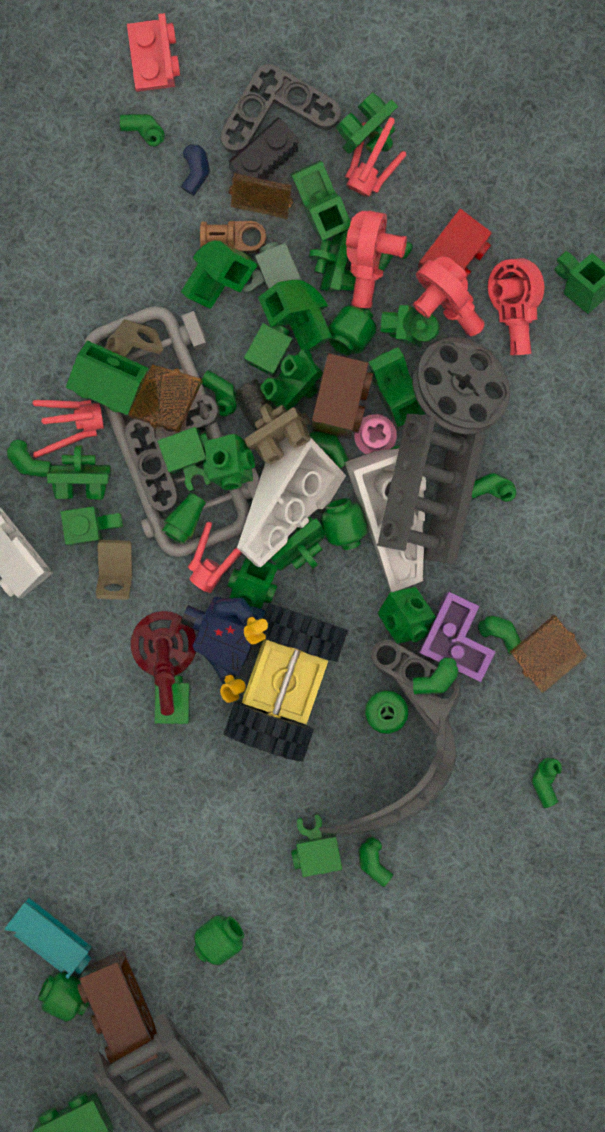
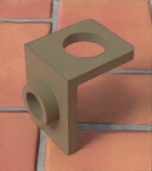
M125 319L115 333L108 338L104 347L123 357L127 356L132 347L161 354L163 351L156 329ZM137 332L147 335L152 343L142 340Z
M99 540V578L96 598L128 600L133 575L132 543L123 540ZM110 584H118L123 587L119 591H108L105 589Z

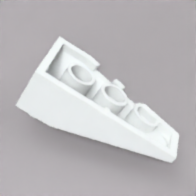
M311 437L310 441L297 448L292 447L288 439L285 438L279 442L284 453L283 458L273 464L265 462L237 546L257 567H262L287 543L288 536L297 527L303 528L309 523L308 517L314 511L323 509L330 503L346 477L343 471Z
M399 448L374 451L345 462L358 504L363 509L370 537L391 592L423 581L424 547L407 543L406 550L400 551L377 546ZM422 476L418 496L424 498L426 477ZM414 511L411 530L423 533L425 512Z
M0 507V576L2 578L0 586L10 597L15 594L18 598H23L52 575L53 572Z

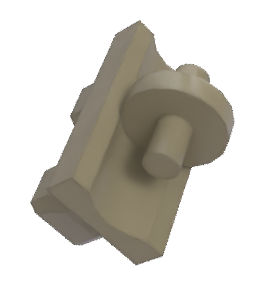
M264 404L260 407L262 418L255 422L258 430L244 438L248 448L257 451L264 462L273 464L284 456L279 445L280 441L287 438L290 445L297 448L311 440L306 426L311 421L307 413L301 414L295 407L287 411L284 405H281L274 410L269 404Z

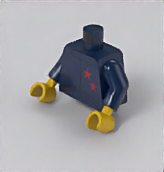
M213 597L206 612L188 605L181 620V624L198 631L193 648L206 658L214 667L220 681L225 683L221 686L220 693L223 700L227 703L239 700V694L245 691V682L241 679L235 680L234 678L236 675L239 676L252 645L266 639L263 631L268 628L267 621L263 619L266 611L249 606L241 597Z

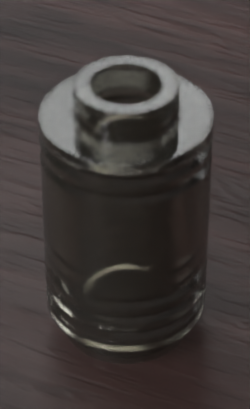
M257 379L246 383L234 392L237 396L235 401L240 410H242L253 432L258 430L255 422L262 418L260 407L264 404H269L274 410L277 408L275 403L266 399L261 390L263 383L260 384Z

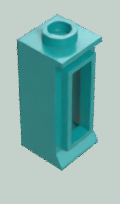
M31 898L25 901L4 928L6 931H15V937L60 972L67 971L68 973L65 976L67 979L74 971L80 974L92 959L87 955L92 946Z

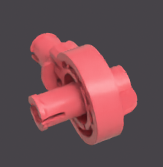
M370 210L358 212L352 218L346 239L347 257L351 262L350 272L356 277L351 304L358 308L372 307L375 281L383 276V270L378 269L381 253L399 256L400 258H403L405 253L407 236L386 233L387 215L385 213Z
M446 256L438 257L434 261L427 260L416 272V277L425 288V292L412 304L413 307L422 316L430 318L431 314L441 304L445 309L443 311L444 316L448 320H457L469 336L479 334L485 325L484 321L474 311L473 297L467 291L468 281L465 271Z
M524 258L500 262L494 267L488 280L489 298L493 306L499 311V321L509 326L510 355L532 353L529 323H532V320H538L537 307L544 296V279L539 268L533 262Z

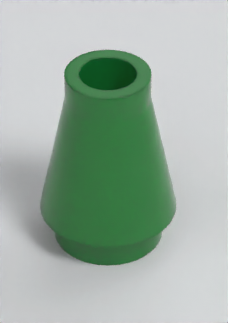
M189 493L184 501L163 521L165 526L162 532L178 543L185 545L186 541L193 537L206 502L195 494Z

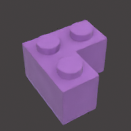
M446 592L435 614L436 618L428 629L429 633L423 639L417 652L438 662L443 658H452L457 663L458 672L481 682L496 651L465 637L480 606L451 592Z

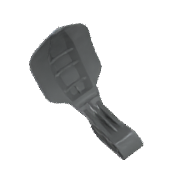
M382 640L377 642L371 651V659L381 673L398 683L436 735L437 754L421 781L401 799L378 812L357 820L328 828L320 827V832L324 834L372 832L408 820L435 801L447 785L454 770L457 753L449 718L461 696L457 680L452 683L454 693L447 699H441L436 694L414 695L413 682L407 678L408 671L412 667L419 666L425 670L424 677H431L438 667L393 641ZM385 650H393L396 653L395 661L389 665H383L379 662V656Z

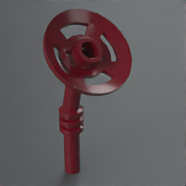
M160 611L146 616L137 624L131 637V651L138 666L146 673L154 676V683L159 689L161 714L169 716L174 713L172 685L175 683L174 675L183 672L193 661L196 654L193 648L196 634L192 628L181 624L182 616L173 612ZM157 620L172 621L169 629L159 628L152 631L148 626ZM181 629L185 631L188 638L187 653L183 652V638L179 632ZM174 635L178 640V649L173 648L174 642L172 637ZM140 636L144 637L143 646L148 657L145 660L139 650ZM149 639L153 641L154 653H151L149 650ZM175 658L179 662V664L175 667L170 662V659Z

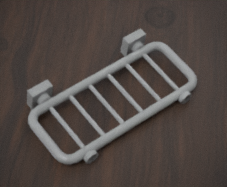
M159 306L148 307L96 328L90 332L85 340V343L88 340L98 345L100 341L114 334L124 319L138 324L155 319L160 320L164 323L170 337L161 341L162 347L173 345L182 368L170 373L173 375L163 376L162 384L165 381L173 380L165 378L184 375L186 380H189L187 383H189L190 391L192 380H194V385L198 387L193 391L194 397L206 395L187 347L191 343L196 350L209 346L199 318L194 311L182 315L185 325L179 326L173 313L166 308ZM141 349L128 354L126 358L133 360L151 352ZM161 377L143 384L140 392L147 390V385L148 388L150 384L154 387L153 383L155 382L158 385V381L161 382ZM204 402L199 403L200 409L198 412L205 420L209 418L208 412L212 410L211 406L205 405ZM104 405L147 518L141 520L147 538L155 536L161 550L170 556L182 557L195 553L201 536L189 540L183 545L172 542L162 532L165 526L163 521L166 518L162 519L159 510L151 507L147 500L126 440V425L121 412L111 411ZM217 422L205 427L206 431L201 432V434L206 432L209 440L222 437ZM151 455L144 460V462L156 458L157 456ZM254 467L252 469L253 481L242 483L240 488L229 490L230 493L206 502L203 510L233 499L238 516L234 523L210 532L205 548L242 533L250 510L247 500L254 498L260 480L257 468ZM185 475L174 479L176 485L185 482ZM162 484L157 485L159 492L164 490Z

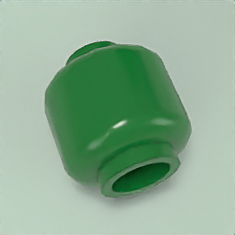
M344 306L328 326L332 336L329 340L330 345L337 352L345 356L362 353L377 332V326L371 311L367 308Z
M349 498L338 499L325 506L326 511L322 513L320 519L328 543L333 546H341L343 550L358 547L361 544L360 540L368 533V525L361 505L351 502Z
M393 690L377 691L369 697L365 704L366 720L372 729L379 733L391 734L398 732L404 727L408 719L409 709L406 701ZM388 706L393 709L394 713L389 712ZM385 707V712L381 714V710ZM386 715L391 716L389 719H384Z
M216 915L195 931L194 940L196 945L194 946V951L201 961H208L213 965L220 966L242 950L243 929L233 917Z
M58 972L54 976L48 975L38 995V1000L42 1001V1010L65 1022L71 1021L77 1014L82 1016L89 1002L84 1003L78 990V984L81 983L80 979L72 975L67 979L65 977L67 975L66 972Z

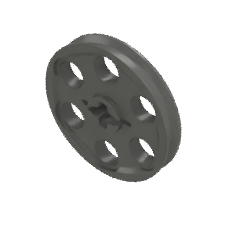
M460 337L438 340L425 350L414 366L412 384L416 399L427 416L436 417L435 423L446 430L459 434L483 432L500 419L507 409L510 399V387L505 370L489 350L472 340ZM440 350H446L451 353L454 363L445 362L440 356ZM470 358H478L483 363L484 370L475 369L470 362ZM424 372L433 373L437 378L438 384H429L424 378ZM460 382L465 385L463 390L458 387ZM485 386L493 387L498 393V399L490 398L485 392ZM439 401H445L451 406V415L445 414L440 410L438 406ZM469 408L479 410L483 416V421H475L470 416Z

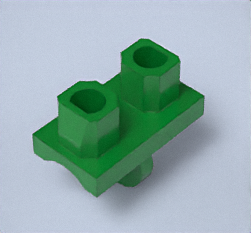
M373 92L358 106L359 110L369 119L364 126L350 113L336 127L346 141L342 148L348 154L355 150L368 136L371 141L366 144V149L372 153L383 130L380 125L398 108L392 99L385 104ZM393 126L382 148L384 152L389 151L393 147V141L390 137L395 132Z
M348 230L334 235L332 241L323 240L320 250L310 249L308 257L317 261L314 272L323 274L319 289L321 291H354L356 277L350 271L345 270L348 259L346 247Z
M399 305L398 313L382 312L380 331L390 334V337L396 338L409 346L421 347L422 342L432 341L439 333L440 324L434 315L431 314L430 318H426L409 305Z
M302 348L296 356L288 354L281 362L280 369L282 372L276 379L267 378L261 385V390L267 400L273 402L276 408L284 405L288 411L303 396L308 398L314 397L317 393L315 383L323 375V372L314 363L310 351Z
M75 445L74 455H62V464L66 465H51L50 472H47V483H52L55 499L73 498L74 484H86V498L102 500L111 476V465H96V455H84L83 445Z
M309 516V523L303 528L297 527L295 529L297 533L291 536L287 543L271 557L280 571L291 563L296 570L306 562L312 569L318 566L313 557L323 550L318 543L326 536L323 526L317 518L313 520Z

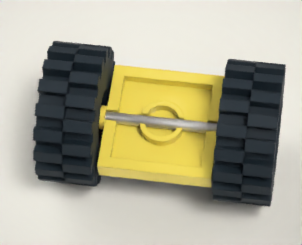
M268 603L263 618L268 623L267 630L263 631L267 639L263 640L242 703L234 702L223 734L237 742L244 743L261 751L303 762L314 731L313 728L307 726V722L328 660L338 662L348 630Z

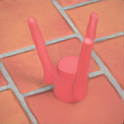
M394 118L388 119L366 164L361 162L358 167L364 141L354 150L350 168L345 176L349 179L346 186L365 197H370L372 191L378 194L385 180L406 157L405 151L400 152L378 178L376 177L378 170L373 168L395 122Z
M34 400L32 402L34 406L76 409L74 414L42 418L41 422L43 424L75 421L77 430L84 429L82 432L34 452V458H39L84 438L97 436L96 430L104 429L100 403H91V400L80 402Z
M209 521L205 524L195 556L188 566L193 571L189 580L207 593L213 591L223 574L242 554L236 548L221 565L209 558L201 562L212 527V523Z

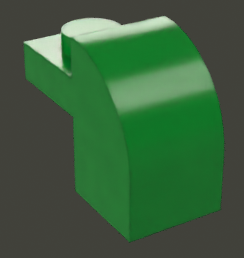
M321 160L290 174L302 201L301 204L315 233L322 241L349 229L351 221L340 195L335 193Z
M210 241L203 245L193 256V259L198 264L181 290V293L186 298L211 309L225 286L240 293L258 264L247 254L221 241Z
M301 280L281 281L258 297L270 326L276 327L290 324L301 350L303 348L313 352L332 338L321 313L323 309L328 307V304L312 285Z
M399 347L389 352H384L368 362L371 369L370 373H373L372 382L397 428L405 424L407 414H426L416 399L412 378L409 375L404 355Z

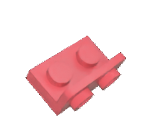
M165 13L158 14L159 20L127 24L136 92L175 87L174 77L180 76L178 56H171L170 44L176 43L173 23L167 24Z

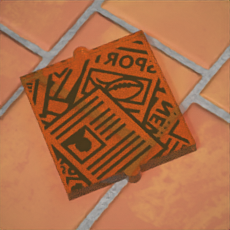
M234 173L232 186H230L228 192L232 195L231 207L287 219L289 207L293 205V199L290 198L292 185Z
M152 364L128 415L131 418L150 423L153 428L160 426L179 432L203 381L201 378L181 373L178 368L170 370Z
M555 615L510 651L511 655L522 667V674L525 677L529 676L542 693L587 657L574 640L575 634L571 631L568 632Z

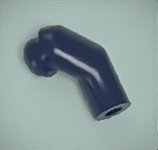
M190 144L183 151V158L188 162L190 173L181 185V188L195 196L208 177L210 167L206 151L199 145Z

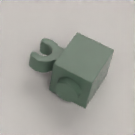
M272 242L259 249L260 253L255 255V261L258 264L259 270H254L251 275L252 283L244 286L243 292L245 294L252 293L264 284L268 290L277 282L301 280L286 243L278 245L277 242Z

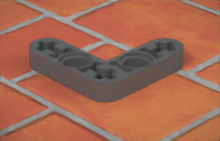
M264 64L254 73L223 126L221 143L228 152L237 154L253 140L274 103L322 130H330L339 123L341 116L340 106L333 98L272 64ZM272 73L275 75L274 81L277 84L275 86L270 84L265 90V97H270L266 101L260 94L251 91L256 89L259 93L263 87V80L260 77L262 75L268 77ZM294 89H300L305 92L307 99L304 104L295 106L288 100L289 93ZM313 97L317 98L315 106L325 110L327 106L332 108L331 114L334 116L333 119L327 117L325 121L320 120V112L314 108L311 109L310 114L305 112L310 107ZM249 101H255L261 105V113L255 118L247 117L243 113V107ZM239 117L245 124L253 127L250 130L245 125L241 132V138L244 141L242 143L237 141L234 145L229 144L230 137L227 134L229 132L235 133L238 130L240 122L235 121V119Z
M198 395L193 398L192 402L191 398L188 401L179 402L188 403L186 405L168 406H188V412L192 413L200 409L199 403L204 402L207 406L212 405L213 410L208 412L209 418L204 420L201 415L191 417V420L194 422L191 426H189L188 417L185 414V417L181 418L180 428L176 431H168L161 424L164 422V419L153 423L163 417L157 418L159 410L158 414L157 411L153 412L157 419L154 418L152 413H149L148 416H151V418L145 420L144 416L146 415L141 416L142 419L140 417L135 418L126 426L125 436L147 500L155 510L170 511L176 507L179 501V491L173 474L167 470L157 441L193 427L202 429L215 423L219 418L220 409L217 402L210 396ZM162 408L160 410H182L183 408ZM141 424L143 428H149L150 433L145 435L147 444L152 446L155 443L156 449L145 450L139 454L138 449H144V446L140 439L133 437V434L138 432L137 426ZM151 455H155L161 460V469L156 474H148L144 470V460ZM166 475L167 481L160 482L164 491H171L172 496L167 498L168 504L164 506L163 502L155 500V496L159 495L157 484L150 486L148 481L158 480Z

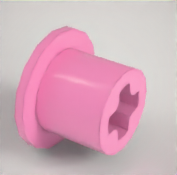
M379 414L368 415L362 418L359 433L354 432L355 443L364 454L389 450L395 445L397 439L393 422Z

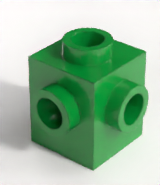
M234 433L204 441L206 460H204L203 467L208 480L224 490L238 489L242 486V483L253 481L252 469L255 467V459L243 438Z
M246 557L241 569L234 568L227 584V587L232 588L229 598L241 597L249 606L260 609L264 602L271 603L278 587L272 584L278 566L266 562L262 567H257Z
M416 586L390 592L377 613L397 644L422 640L428 635V629L436 618Z

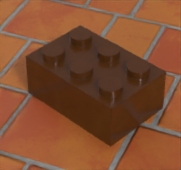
M328 353L312 418L313 431H321L346 439L351 438L352 432L359 433L365 406H360L359 401L367 400L373 373L367 372L368 362Z
M124 950L88 965L79 978L81 983L78 984V990L83 1002H89L94 1015L91 1016V1020L97 1034L103 1033L108 1045L105 1047V1053L111 1064L153 1040V1035L157 1034V1030ZM159 1053L143 1061L142 1063L136 1065L135 1067L158 1058Z

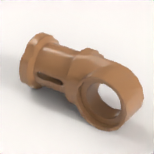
M201 221L200 225L201 247L210 241L218 240L239 251L253 254L258 253L259 249L266 245L265 229L257 222L229 221L228 225H208L206 221ZM249 229H255L261 234V240L255 246H247L242 240L243 234Z

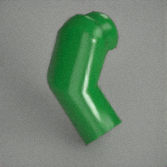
M20 439L13 440L7 449V457L18 472L23 475L47 478V472H50L52 465L51 461L32 459L27 452V443Z
M369 837L359 847L360 868L382 887H385L394 874L380 864L379 851L382 849L381 842L375 837Z

